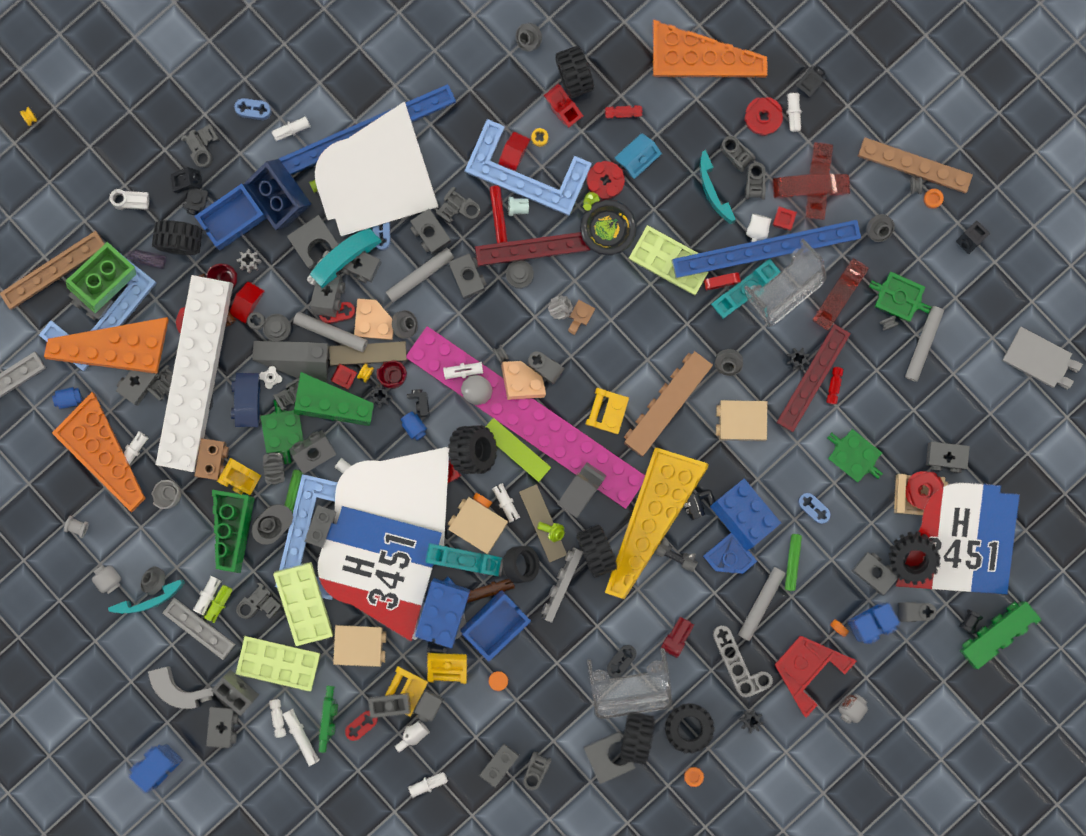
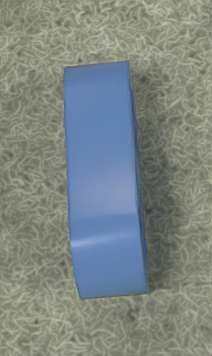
M239 99L235 103V111L241 117L265 120L271 115V108L267 102ZM245 103L248 108H251V110L245 109L244 112H242L239 106L242 107ZM264 106L267 112H263V115H260V112L255 109H261Z
M390 222L383 224V230H380L379 225L372 227V231L379 239L380 234H383L384 240H387L383 246L378 244L376 249L381 251L388 249L391 242Z
M805 493L799 497V507L816 523L823 524L830 519V511L814 495ZM810 497L812 499L810 503L814 507L811 508L809 505L804 506L803 498L807 499ZM817 509L820 512L824 510L826 512L824 514L825 520L823 518L818 519V513L814 510Z

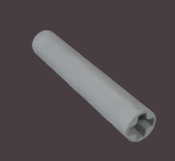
M446 247L387 290L386 294L394 303L453 260L454 256Z
M932 306L905 375V378L911 381L918 382L942 319L943 309Z
M297 312L294 317L293 324L363 353L367 347L368 340L311 316Z
M776 567L773 568L738 636L748 641L751 640L786 574L785 572Z

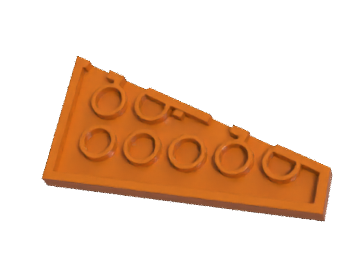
M653 19V77H767L766 56L733 47V45L724 44L691 31L687 32Z
M166 317L49 338L44 358L157 374L169 319Z
M91 392L52 434L130 512H133L146 498L126 457H124L125 455L95 393Z

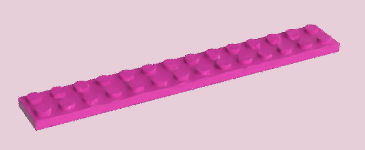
M428 326L406 355L409 361L462 397L461 387L469 376L445 380L443 368L459 366L460 363H464V365L480 363ZM482 364L483 374L476 375L486 378L490 382L493 392L491 398L485 404L475 405L476 407L575 475L580 473L588 462L606 475V478L597 490L626 509L643 484L644 474L533 398L507 400L504 378Z

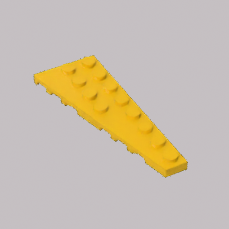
M655 447L616 559L617 569L612 571L605 593L622 599L626 598L704 475L709 464Z

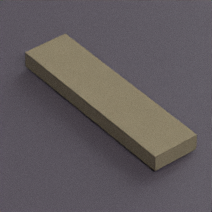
M405 341L367 344L363 353L345 345L329 346L330 366H338L339 363L342 365L384 363L392 360L398 362L407 361Z
M537 484L520 491L521 498L549 562L566 556L567 553L561 540L552 542L548 538V532L537 529L539 522L551 526L554 524Z

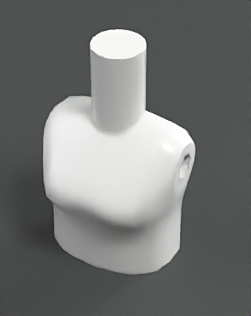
M752 214L746 233L747 236L752 238L751 242L768 238L771 218Z
M419 720L415 724L407 726L403 734V740L395 746L397 751L401 752L408 745L418 744L430 733L428 728Z

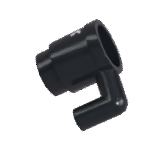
M704 490L688 498L684 507L691 520L706 515L702 499H707L709 507L716 502L711 490Z

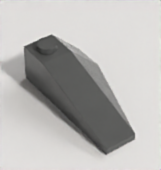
M254 341L253 361L268 367L274 366L276 370L296 378H300V373L302 372L325 383L328 380L330 353L328 343Z

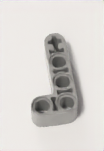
M717 626L713 630L712 635L737 693L743 697H750L768 689L773 682L772 676L763 671L750 676L730 629L726 626ZM720 629L727 632L724 635L725 640H731V643L725 644L722 647L720 643H724L723 639L717 637ZM727 647H732L735 651L734 656L731 658L725 656L724 652ZM735 665H740L743 669L742 673L738 676H735L732 672ZM761 675H766L768 678V683L765 686H761L758 683V678ZM743 683L750 685L748 693L744 694L741 692L740 686Z

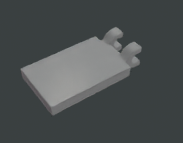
M1023 327L1019 328L1002 360L1052 388L1057 383L1065 389L1071 388L1074 382L1064 377L1067 369L1069 368L1077 373L1083 365L1070 359L1072 353Z

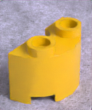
M230 458L217 482L226 487L229 484L232 485V490L242 495L245 492L251 495L262 475Z

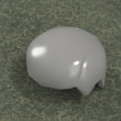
M479 375L469 376L461 387L463 397L474 405L485 404L491 398L493 392L490 382Z
M161 480L158 482L151 493L154 500L153 504L160 509H171L176 506L181 498L178 484L172 480Z

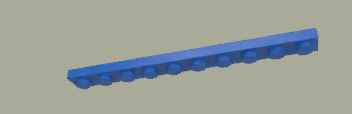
M447 84L405 104L410 120L414 122L455 104L456 100ZM392 109L283 156L279 160L290 175L314 166L327 147L335 142L348 139Z
M853 220L672 259L675 278H681L861 239L858 221Z

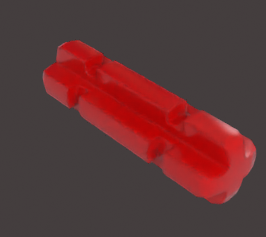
M635 105L633 108L631 106L605 108L606 118H614V116L616 118L632 117V115L634 117L642 116L641 105Z
M833 368V377H831L829 395L827 396V403L837 404V394L840 391L843 368Z

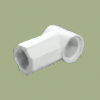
M116 189L111 192L110 201L115 208L120 210L125 208L148 210L149 193ZM117 196H124L122 203H115Z

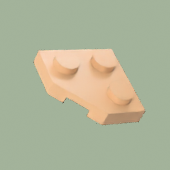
M357 299L354 335L361 338L393 340L392 318L378 301Z
M522 361L502 362L501 368L507 400L545 397L546 391L542 376Z

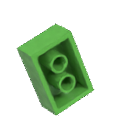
M106 242L66 280V285L78 299L96 313L136 275V270L125 257Z

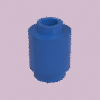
M70 387L57 390L55 395L52 396L54 406H58L59 409L77 406L78 403H82L79 388Z
M412 411L400 419L402 421L401 425L411 440L416 439L418 441L426 435L425 431L427 428L418 414Z

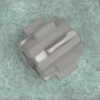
M250 249L246 251L247 253L240 252L241 258L237 259V262L241 263L240 269H247L249 274L252 269L258 271L256 266L262 263L260 259H257L258 253L251 254ZM249 257L253 260V262H250V265L245 262L248 261Z
M561 295L552 298L551 303L548 304V310L554 319H565L573 311V305L567 296Z

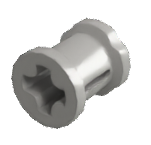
M69 516L64 526V532L70 531L83 538L88 530L89 522H81L74 519L73 516Z

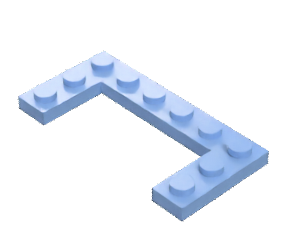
M487 119L465 172L570 216L592 163L574 156L560 190L491 162L505 126Z
M130 262L135 267L136 275L127 283L126 289L91 331L123 325L156 285V282ZM50 321L39 334L45 341L49 338L69 335L53 321ZM74 363L82 371H85L89 366L86 364Z
M302 474L293 510V521L289 527L279 570L302 564L307 543L304 541L313 518L317 498L335 502L338 482ZM316 577L322 598L332 600L333 597L323 588L319 577Z

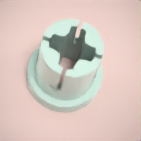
M509 197V216H513V214H528L529 200Z

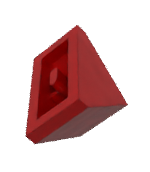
M513 132L504 146L498 165L516 172L531 139Z
M248 281L236 294L230 309L231 315L246 324L248 316L253 313L265 291Z

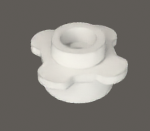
M270 366L266 372L260 373V379L265 382V387L268 389L273 388L274 385L282 381V377L278 375L274 366Z

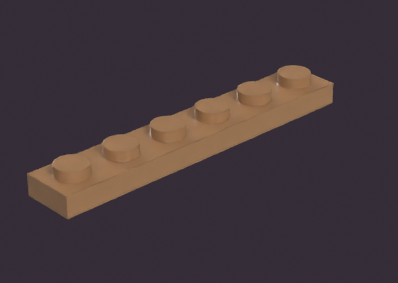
M868 138L863 139L858 154L860 158L916 177H922L924 180L965 194L973 174Z
M94 231L0 292L1 297L10 310L14 309L86 262L105 243L97 231Z

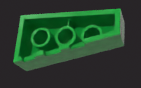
M300 373L294 414L370 426L374 403L305 373Z
M212 490L216 569L241 573L255 498Z
M1012 602L1006 607L1007 612L1003 615L998 614L991 620L993 623L990 626L982 627L976 632L978 636L973 640L969 638L962 644L963 648L959 651L974 669H979L999 653L998 649H1004L1013 643L1014 636L1018 637L1026 633L1029 624L1032 622L1037 624L1041 621V618L1027 602Z

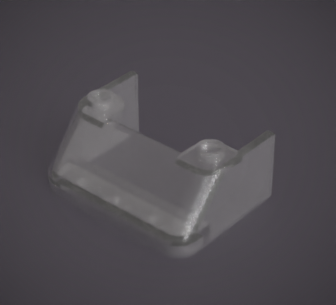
M804 239L800 240L802 248H798L792 253L791 264L765 286L753 285L749 288L746 285L744 287L747 299L768 326L775 325L823 285L827 279L823 258Z
M660 648L662 661L650 663L647 667V673L609 679V674L603 670L593 671L591 660H587L595 715L598 718L607 719L626 716L630 712L645 713L664 710L672 705L670 677L664 648Z

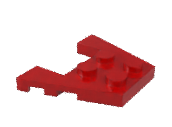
M799 636L774 665L803 716L807 718L818 705L803 692L808 684L829 661L843 674H846L856 663V660Z

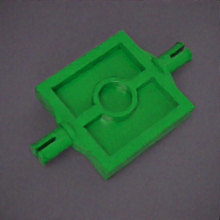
M891 271L883 284L873 280L870 282L869 288L879 291L875 308L907 322L911 321L913 314L918 309L927 314L930 312L932 306L921 302L925 286Z
M273 400L275 412L260 416L266 453H281L284 465L287 464L286 457L288 458V464H291L289 449L296 442L304 441L299 414H294V410L281 411L276 401Z
M851 429L842 439L838 438L833 432L830 434L833 438L827 437L836 445L828 459L857 483L869 472L877 479L882 476L883 472L875 467L876 460L882 452L855 430Z
M328 685L324 697L318 752L326 753L327 741L335 734L336 723H333V717L337 716L338 704H335L336 699L333 698L335 686Z

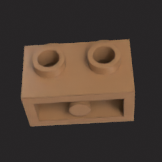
M201 438L195 477L218 481L225 468L223 466L224 458L228 457L229 447H226L227 443Z

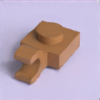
M578 300L570 314V318L574 321L569 327L568 332L575 335L581 324L587 326L595 308Z

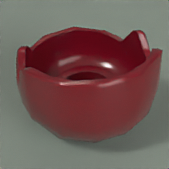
M215 264L206 273V278L233 283L232 289H234L237 283V273L228 264Z
M395 360L384 362L376 371L379 382L384 387L390 389L400 387L407 378L406 368L401 362Z

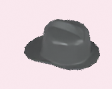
M281 504L272 505L257 516L252 526L253 538L260 544L268 545L274 543L292 524V511L287 506Z

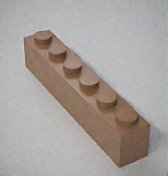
M694 351L692 355L690 353L687 354L682 361L684 366L680 370L677 368L670 376L673 379L670 384L665 383L659 391L660 397L657 400L653 398L647 406L650 409L647 414L644 415L642 413L636 420L638 424L634 430L630 428L624 436L626 439L624 444L641 457L648 451L712 368L713 364Z

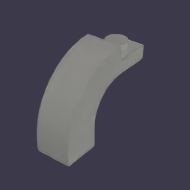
M170 666L148 671L151 685L156 694L163 701L174 707L183 709L200 707L198 699L204 702L212 700V695H216L211 691L214 687L196 692H186L180 689L174 682Z

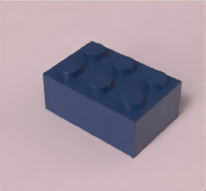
M279 159L266 161L243 184L275 230L288 227L311 205V202Z

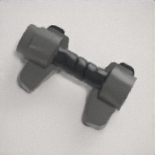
M664 538L655 554L660 557H669L682 565L681 568L693 572L698 564L694 559L696 554L684 553L681 556L671 550L672 546L667 538Z

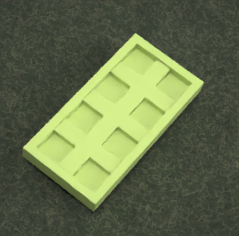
M648 225L629 257V260L694 296L708 272L675 278L672 259L698 253Z
M309 562L274 572L273 575L295 645L299 646L333 637V630L312 563Z
M245 636L236 674L311 692L321 653Z

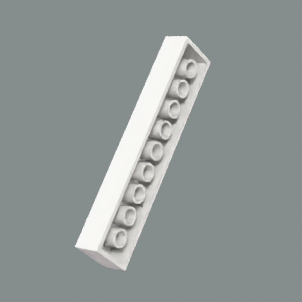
M191 276L156 465L190 472L196 471L201 438L204 439L233 283Z

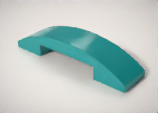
M706 150L702 151L700 177L704 192L715 211L725 221L733 224L736 220L728 202L721 205L708 175L713 170L712 163Z
M370 228L362 230L331 250L310 273V276L323 288L337 277L336 273L363 251L368 253L382 241Z
M768 259L743 279L741 283H738L731 290L724 293L711 305L724 319L770 284L781 272L771 259Z
M429 543L425 563L499 576L502 557Z
M178 580L162 586L165 594L133 607L130 601H124L109 607L108 610L114 613H137L155 608L172 598L183 587L185 582L184 580Z

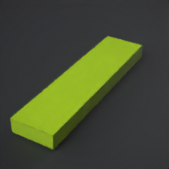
M492 418L486 425L490 432L494 434L496 446L540 482L551 467L496 419Z

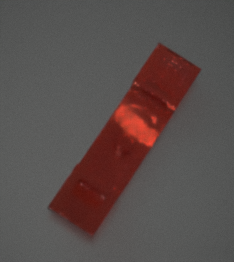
M814 142L805 218L825 220L833 144Z
M810 174L774 178V198L793 197L795 195L850 194L849 175Z
M853 258L812 321L828 331L869 268Z

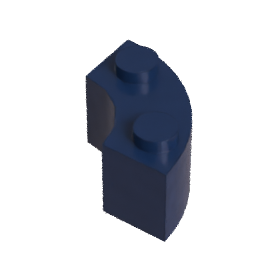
M236 373V379L232 381L231 385L232 392H234V408H231V419H235V427H258L260 420V374Z

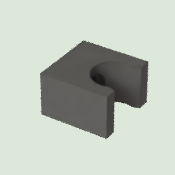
M319 215L287 236L310 271L316 266L310 257L311 249L315 244H329L332 250L339 245Z
M587 462L557 504L577 518L602 484L606 475Z
M619 731L584 746L599 784L635 769L633 762L627 761L623 764H615L608 757L609 747L622 739Z

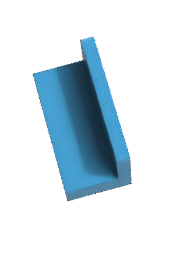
M642 133L615 157V160L624 166L628 174L635 179L662 153L654 141Z

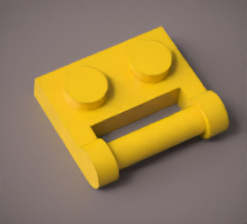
M596 388L594 404L585 425L618 435L629 397ZM603 397L609 398L602 423L596 420Z
M428 653V682L457 681L461 682V684H467V655Z
M397 666L396 674L385 695H393L403 676L408 678L401 694L409 693L411 713L406 715L411 717L428 681Z

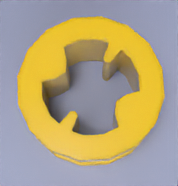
M29 107L26 108V111H20L29 126L32 125V122H37L35 115Z
M542 128L535 129L531 135L533 144L538 147L546 145L548 142L547 131ZM540 133L541 135L543 133L544 141H536V134Z
M365 363L357 378H362L363 382L366 383L372 375L374 368H369L368 364Z

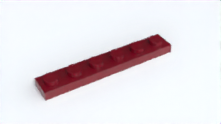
M581 232L475 246L477 266L591 250L583 241Z
M835 324L832 326L776 423L792 433L794 432L851 333Z

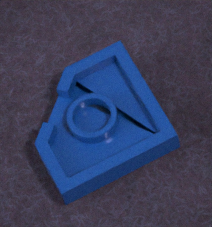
M732 533L703 556L710 566L719 572L743 574L757 562L750 551H746Z

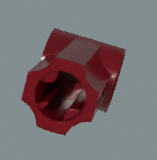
M679 617L660 649L678 658L694 624Z

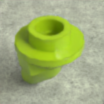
M594 192L587 193L583 201V208L589 211L593 203L600 201L599 196Z
M542 522L538 523L537 529L548 532V538L552 542H557L564 537L563 525L554 523L551 526Z

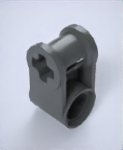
M727 136L721 143V152L740 172H743L744 167L756 159L754 154L734 136ZM732 142L735 148L728 150L725 147V143Z
M754 162L747 170L745 199L755 197L765 200V167L759 162ZM751 169H760L761 175L757 177L752 175Z
M536 351L529 356V367L553 385L565 370L559 363L541 352ZM537 357H540V363L542 364L540 365L539 363H537L536 365H534V360L532 358L536 359Z
M898 602L899 622L929 621L934 619L937 614L935 606L929 603ZM926 607H928V610H931L928 618H926V614H922V610H926Z
M533 752L523 780L524 786L528 790L539 788L552 758L547 759L537 755V752ZM529 776H535L538 779L536 786H528L526 780Z

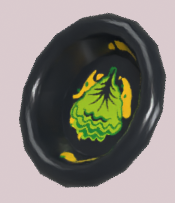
M605 199L593 203L591 209L584 212L581 218L580 232L583 241L591 250L601 255L611 256L622 253L631 245L636 236L637 225L633 213L626 205L617 200Z

